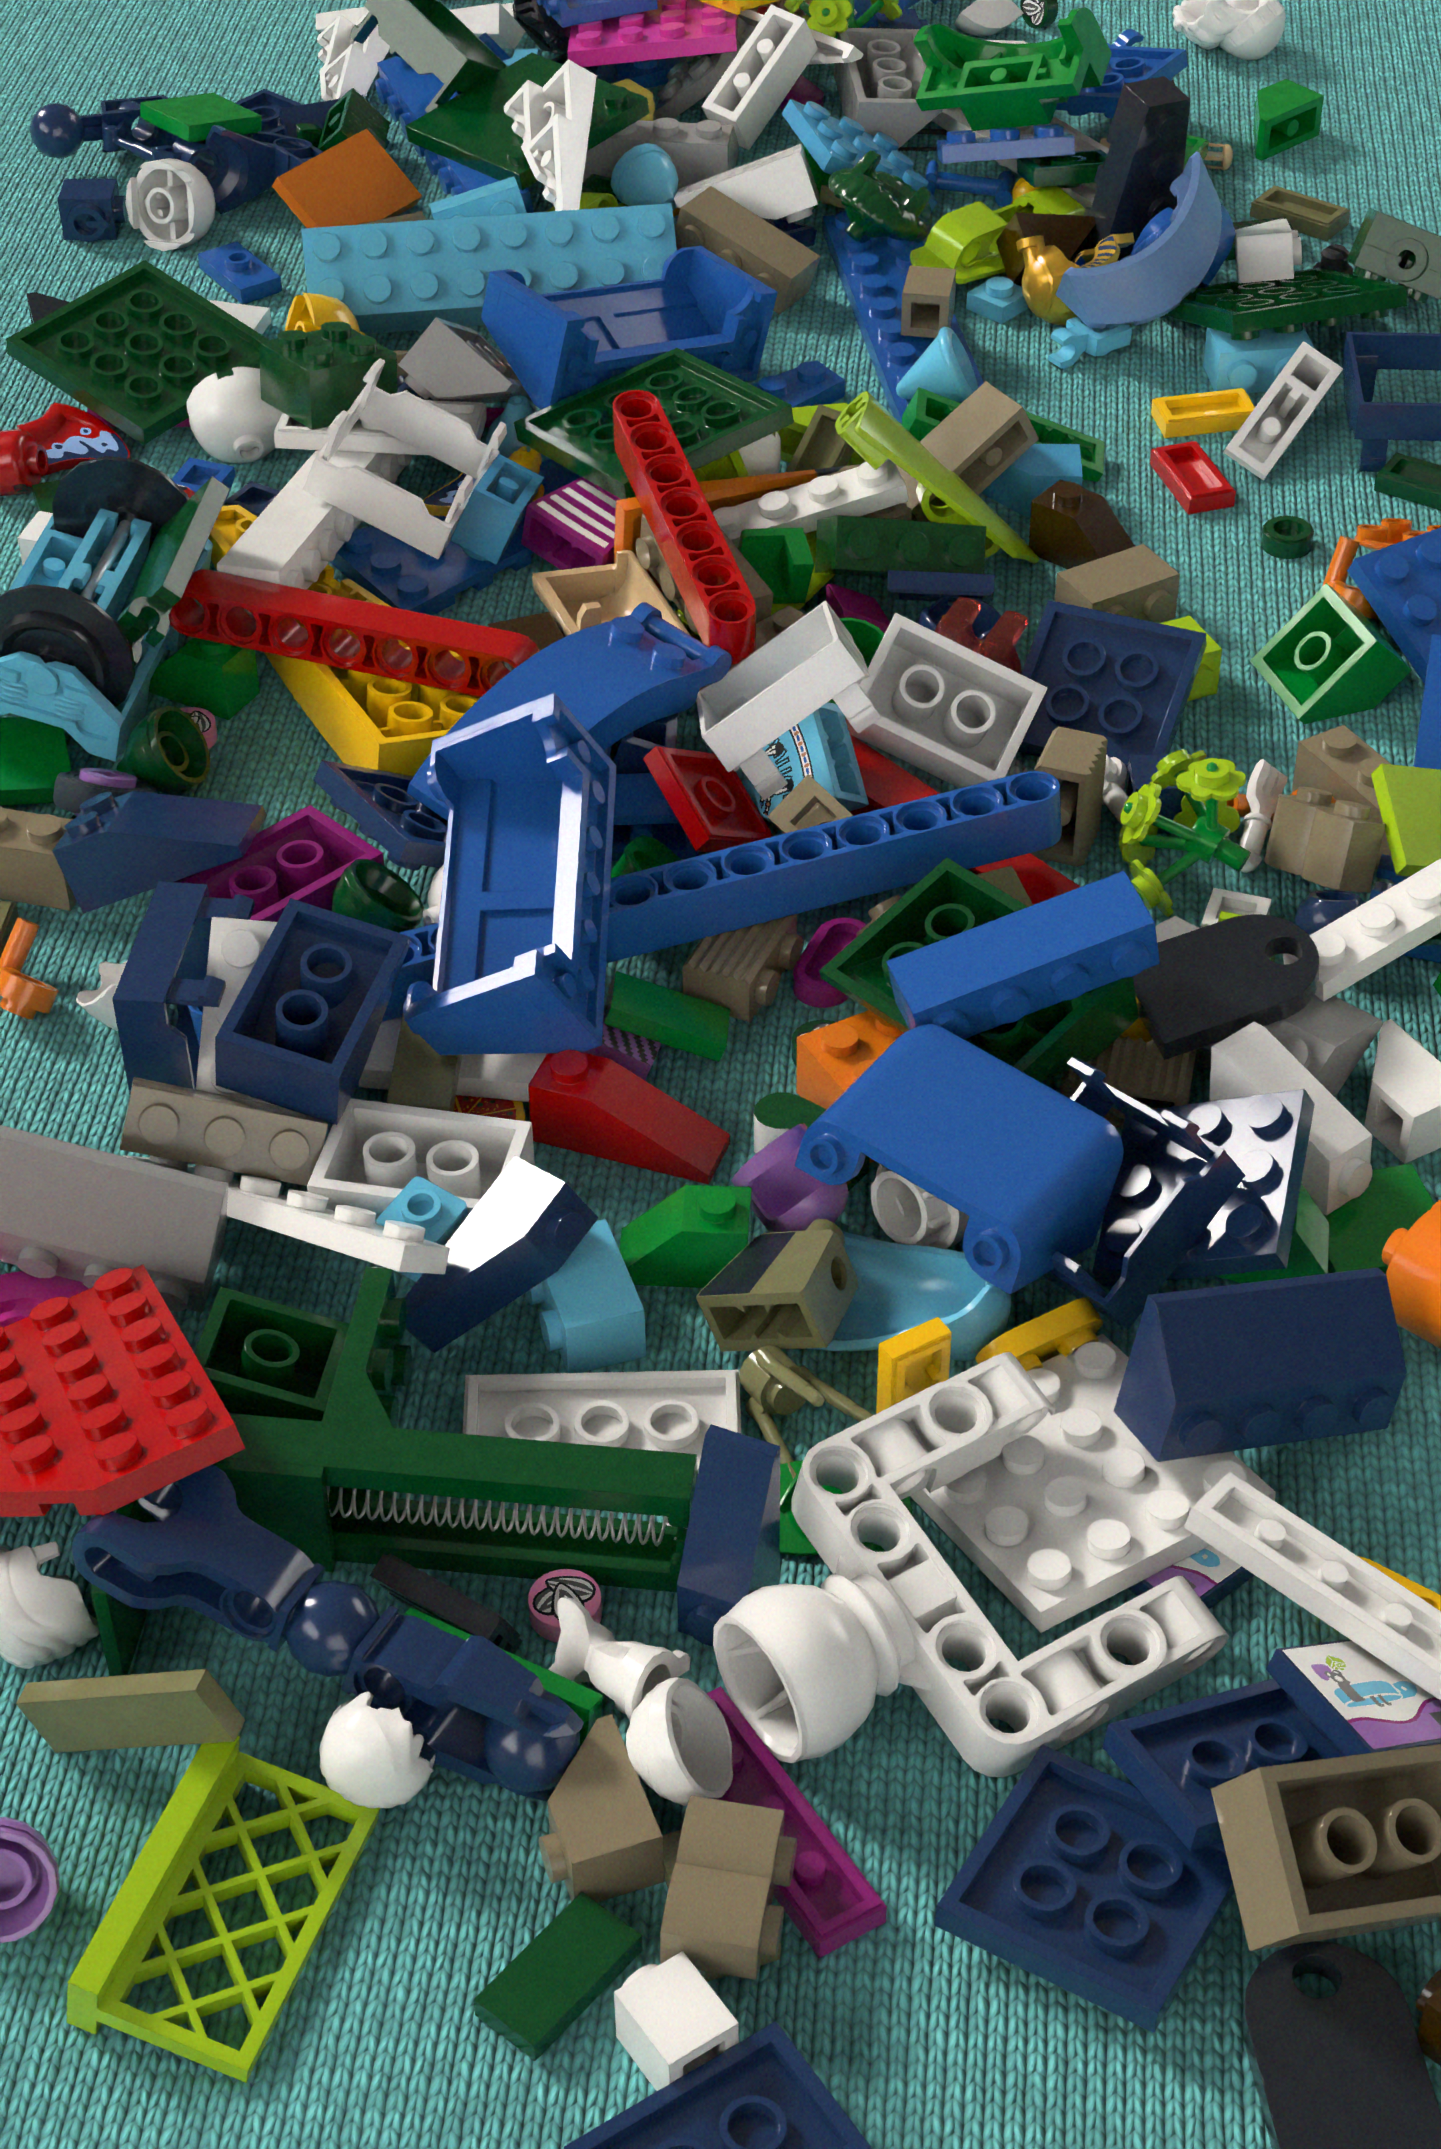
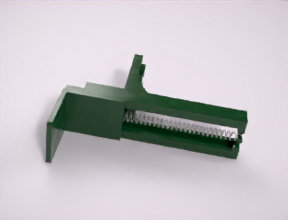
M365 1267L322 1421L229 1413L246 1449L212 1465L225 1472L236 1492V1504L243 1515L296 1546L306 1554L314 1565L319 1563L326 1567L325 1572H334L337 1561L376 1565L383 1553L387 1556L390 1553L419 1569L539 1579L544 1574L554 1570L573 1569L589 1575L598 1585L677 1592L678 1576L698 1475V1454L397 1428L399 1402L395 1393L397 1386L408 1385L411 1373L412 1351L410 1345H401V1339L403 1338L406 1326L407 1303L405 1298L396 1297L394 1272L392 1269ZM397 1492L407 1493L406 1499H397ZM411 1494H420V1501L410 1500ZM424 1495H434L433 1502L424 1501ZM437 1497H447V1503L437 1502ZM451 1497L461 1498L460 1504L451 1503ZM464 1499H474V1505H464ZM478 1499L488 1500L487 1507L478 1506ZM138 1500L117 1509L116 1512L144 1523L158 1522L139 1505ZM502 1501L501 1508L491 1507V1502ZM505 1502L515 1503L514 1509L505 1508ZM519 1503L529 1504L528 1510H520ZM532 1504L542 1505L541 1511H532ZM546 1505L556 1506L555 1513L546 1512ZM559 1507H569L568 1514L559 1513ZM573 1508L583 1509L582 1515L573 1514ZM587 1509L596 1510V1515L588 1516ZM600 1510L610 1511L609 1517H600ZM614 1511L624 1512L623 1518H614ZM628 1513H637L636 1520L628 1519ZM641 1514L651 1515L650 1521L641 1520ZM655 1515L665 1516L664 1521L656 1522ZM92 1584V1596L110 1676L129 1675L149 1609L132 1608Z

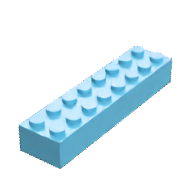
M672 203L301 229L307 293L337 298L346 304L357 319L360 332H364V334L427 329L435 317L462 326L485 325L481 319L490 271L514 269L523 275L528 288L538 294H547L661 279L666 259L677 251Z

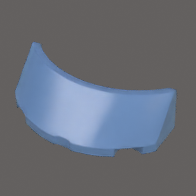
M1195 152L1188 159L1183 173L1171 184L1170 191L1174 197L1177 196V206L1170 217V226L1159 238L1148 247L1121 261L1090 268L1070 267L1064 272L1056 296L1088 327L1105 329L1107 324L1134 322L1135 326L1155 320L1178 307L1181 301L1189 293L1194 292L1205 278L1218 249L1222 213L1221 202L1200 153Z

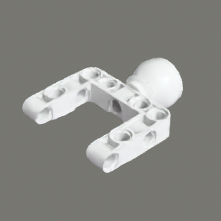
M1011 1352L996 1355L944 1382L937 1383L819 1442L807 1452L792 1496V1513L797 1524L833 1575L828 1576L823 1581L821 1588L812 1585L785 1583L762 1587L744 1596L726 1615L718 1620L714 1626L713 1647L719 1672L730 1699L772 1755L779 1761L794 1764L800 1760L822 1757L840 1747L866 1720L874 1706L875 1696L888 1697L898 1688V1683L914 1688L961 1757L975 1771L988 1777L1003 1778L1028 1767L1042 1744L1058 1750L1196 1670L1214 1657L1229 1639L1227 1632L1183 1576H1176L1017 1661L901 1501L924 1488L931 1493L964 1476L976 1467L998 1457L1004 1445L1028 1433L1042 1421L1048 1412L1051 1416L1054 1415L1055 1408ZM942 1426L952 1427L960 1433H952L945 1430ZM822 1485L834 1486L844 1494H833L826 1491ZM861 1542H873L880 1545L886 1552L872 1551ZM1110 1652L1126 1656L1133 1665H1125L1118 1662L1111 1656ZM951 1658L960 1660L964 1662L971 1669V1671L965 1672L954 1669L945 1661V1659ZM988 1719H1000L1007 1722L1014 1729L1015 1733H1004L995 1729Z

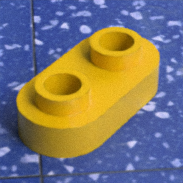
M1087 1297L1079 1298L1003 1333L983 1347L976 1355L975 1360L980 1364L1001 1353L1011 1352L1026 1372L1032 1369L1043 1368V1362L1059 1354L1067 1357L1085 1343L1098 1342L1099 1339L1095 1333L1103 1325V1320Z

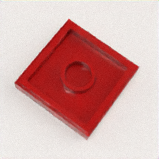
M655 746L643 758L696 851L715 852L773 837L736 771L728 772L714 753Z

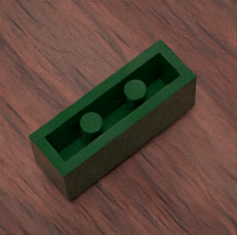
M835 515L817 520L815 573L888 578V570L984 574L986 526Z

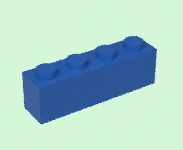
M1121 871L886 961L895 1002L909 1030L920 1025L934 1024L943 1027L962 1039H966L999 1025L1015 1022L1025 1015L1059 1002L1075 999L1085 992L1124 977L1135 976L1145 969L1160 964L1155 922L1126 872Z

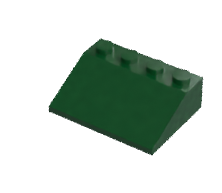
M946 857L819 970L821 979L905 1033L909 1031V1028L895 1002L886 961L1022 910L1028 906ZM1133 976L1124 977L1085 992L1075 999L1059 1002L1025 1015L1015 1022L999 1025L964 1040L1037 1081L1043 1082L1072 1069L1067 1064L1072 1057L1081 1059L1084 1062L1097 1058L1139 1018Z

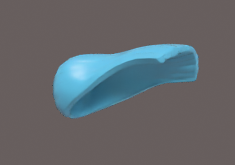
M843 1232L845 1237L844 1248L858 1277V1289L827 1348L806 1349L840 1352L878 1350L879 1343L939 1317L952 1332L950 1360H973L983 1347L1005 1332L1011 1311V1295L984 1280L974 1272L963 1252L929 1246L890 1243Z

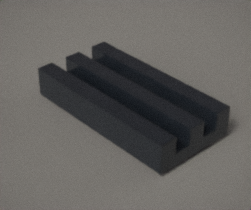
M383 1553L369 1575L379 1582L381 1587L389 1591L393 1598L407 1606L468 1634L483 1636L503 1650L515 1654L522 1643V1640L519 1638L520 1634L501 1615L390 1553L388 1556Z

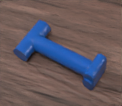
M936 161L928 163L925 179L929 182L927 188L933 196L935 189L995 196L996 203L1002 207L1012 203L1015 175L1011 171L1001 172L998 179L940 172L938 171L939 165Z

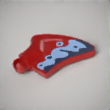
M54 403L50 405L41 418L17 425V429H24L31 433L37 444L45 448L48 456V471L45 475L73 469L80 462L104 456L131 459V454L126 444L112 428L95 416L73 406Z

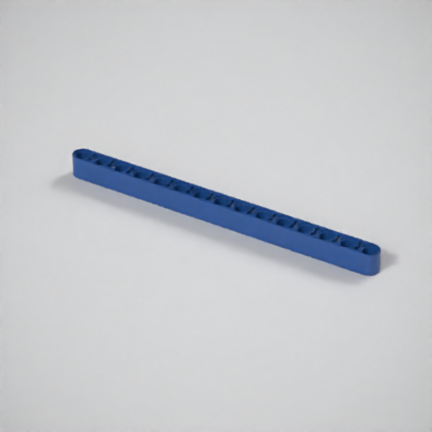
M1042 771L1022 772L611 878L606 963L917 883L946 857L965 869H971L1054 846L1062 835L1059 781L1053 775ZM438 923L400 932V934L410 936V945L382 1022L402 1017L403 1004L411 984L425 981L433 986ZM188 1005L200 1047L203 1006Z

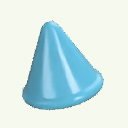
M942 327L938 336L899 381L896 392L900 398L912 399L916 390L920 387L962 403L978 389L977 379L969 357L960 339L951 328Z

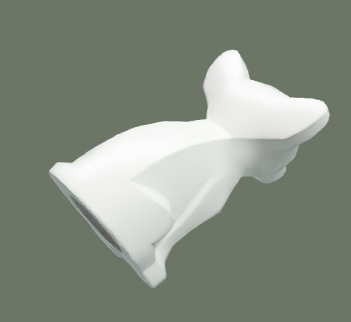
M568 1597L558 1600L557 1613L561 1634L556 1648L555 1662L548 1670L578 1684L591 1681L598 1690L615 1701L617 1709L626 1714L629 1721L635 1708L657 1684L670 1678H679V1676L690 1670V1656L680 1650L671 1652L663 1647L645 1645L636 1641L618 1642L614 1639L613 1633L609 1629L593 1621L589 1611L580 1602Z

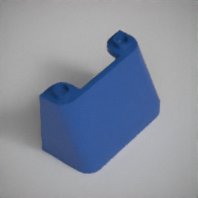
M925 1024L915 1027L898 1037L808 1127L802 1138L794 1166L820 1182L828 1185H842L858 1175L865 1157L868 1156L969 1216L963 1237V1250L970 1267L981 1278L1011 1295L1053 1270L1052 1256L1056 1251L1071 1259L1094 1245L1122 1164L1124 1148L1118 1131L1104 1117L943 1027Z

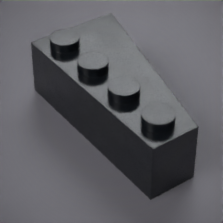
M1165 76L1123 84L1106 140L1110 144L1106 161L1103 165H1099L1094 182L1098 187L1092 207H1086L1084 216H1094L1096 224L1073 256L1083 250L1094 249L1099 241L1112 234L1133 233L1135 242L1127 247L1120 248L1118 262L1124 257L1132 255L1131 252L1137 239L1152 218L1167 207L1173 210L1176 208L1177 196L1174 197L1170 187L1172 182L1184 171L1190 98Z

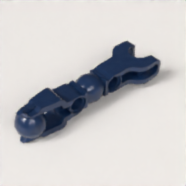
M214 1465L203 1468L173 1484L138 1499L139 1505L158 1522L144 1523L112 1511L106 1515L94 1516L72 1540L73 1560L79 1573L90 1583L132 1608L149 1610L164 1609L172 1606L190 1607L247 1639L266 1642L268 1648L275 1652L287 1641L291 1656L308 1672L327 1677L346 1675L341 1689L349 1695L354 1693L357 1697L361 1693L371 1692L373 1698L370 1707L374 1709L386 1708L393 1710L399 1707L402 1717L412 1724L413 1735L421 1734L424 1738L419 1754L420 1757L430 1761L435 1754V1764L481 1784L497 1783L516 1794L547 1802L555 1790L554 1786L559 1783L579 1750V1731L582 1729L584 1722L564 1701L545 1690L538 1676L483 1636L471 1635L465 1641L415 1616L401 1615L398 1613L399 1609L392 1605H389L380 1617L375 1601L358 1585L338 1580L321 1582L326 1567L319 1563L314 1565L306 1554L296 1546L243 1515L236 1504V1492L225 1472Z

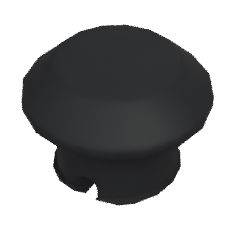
M1332 244L1321 251V261L1313 266V268H1323L1353 275V268L1347 261L1349 251L1344 246Z

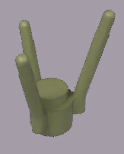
M767 1345L758 1348L746 1358L740 1369V1384L751 1395V1398L745 1405V1411L758 1423L766 1441L780 1446V1464H788L793 1479L796 1473L789 1462H794L772 1418L774 1413L780 1415L792 1414L800 1409L807 1400L816 1407L822 1406L824 1401L859 1422L873 1416L872 1413L859 1406L858 1403L818 1379L806 1366H798L778 1346Z

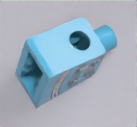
M830 702L824 704L763 748L788 782L787 785L764 800L749 779L742 781L760 815L765 821L770 822L772 821L767 816L807 774L848 811L869 805L845 715L837 704Z

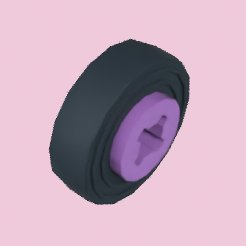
M81 768L80 771L61 772L57 775L53 801L58 807L73 812L75 816H78L81 812L79 806L98 794L112 792L115 798L132 791L157 793V789L148 783L137 780V777L128 773L101 768Z

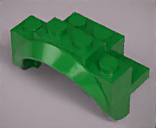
M1086 7L1074 8L1066 19L1059 20L1057 26L1062 37L1038 43L1014 44L991 42L961 34L942 24L925 25L921 27L913 41L926 64L915 100L921 111L960 107L973 131L1051 124L1057 103L1068 102L1070 96H1079L1081 88L1102 86L1112 52L1094 14Z

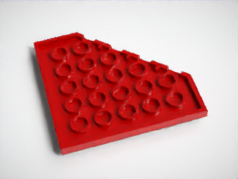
M143 1264L133 1269L119 1268L112 1270L98 1278L94 1283V1287L69 1298L54 1297L34 1307L28 1317L6 1327L0 1326V1517L45 1516L52 1508L51 1504L74 1503L80 1516L106 1515L246 1449L234 1421Z

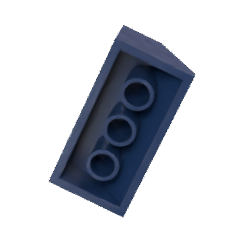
M1379 1268L1148 1295L1117 1397L1114 1413L1157 1462L1387 1429L1407 1370L1386 1274Z

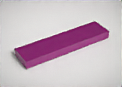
M718 1687L706 1693L723 1714L732 1743V1783L724 1795L717 1800L785 1810L783 1836L797 1838L796 1855L790 1887L775 1885L774 1897L784 1907V1911L818 1958L886 1923L887 1906L723 1688Z

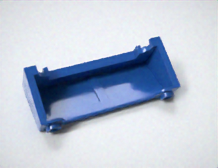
M694 246L681 248L671 254L663 265L661 279L547 294H538L528 288L523 275L514 269L490 271L481 319L534 405L539 409H543L675 348H679L745 382L754 381L757 378L778 292L706 248Z
M555 693L432 740L427 782L435 798L439 801H444L449 807L433 986L425 981L411 984L403 1004L404 1020L411 1031L420 1035L439 1055L558 1053L564 1050L584 1052L602 1046L617 766Z

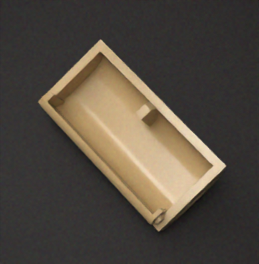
M631 550L617 551L615 564L532 573L534 591L551 613L559 630L564 633L565 637L582 629L612 621L614 618L631 615L632 611L642 602H647L660 610L662 619L690 635Z

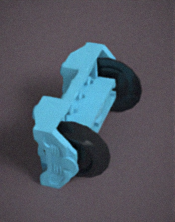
M104 456L80 462L60 480L52 501L53 514L10 589L0 595V716L12 713L63 728L89 754L116 761L120 752L126 748V742L131 731L146 714L150 680L165 650L176 652L185 636L169 625L166 636L153 647L145 641L149 633L147 631L141 642L142 654L140 660L134 667L133 649L121 627L116 622L157 532L189 500L188 495L164 472L136 459ZM207 539L193 572L200 569L209 570L213 543L209 539Z

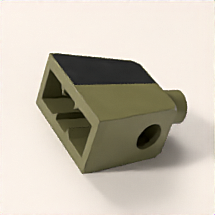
M816 1219L804 1231L763 1233L755 1237L698 1293L696 1299L721 1352L752 1351L767 1345L778 1346L780 1349L827 1348L858 1289V1277L844 1248V1234L836 1224L826 1219Z

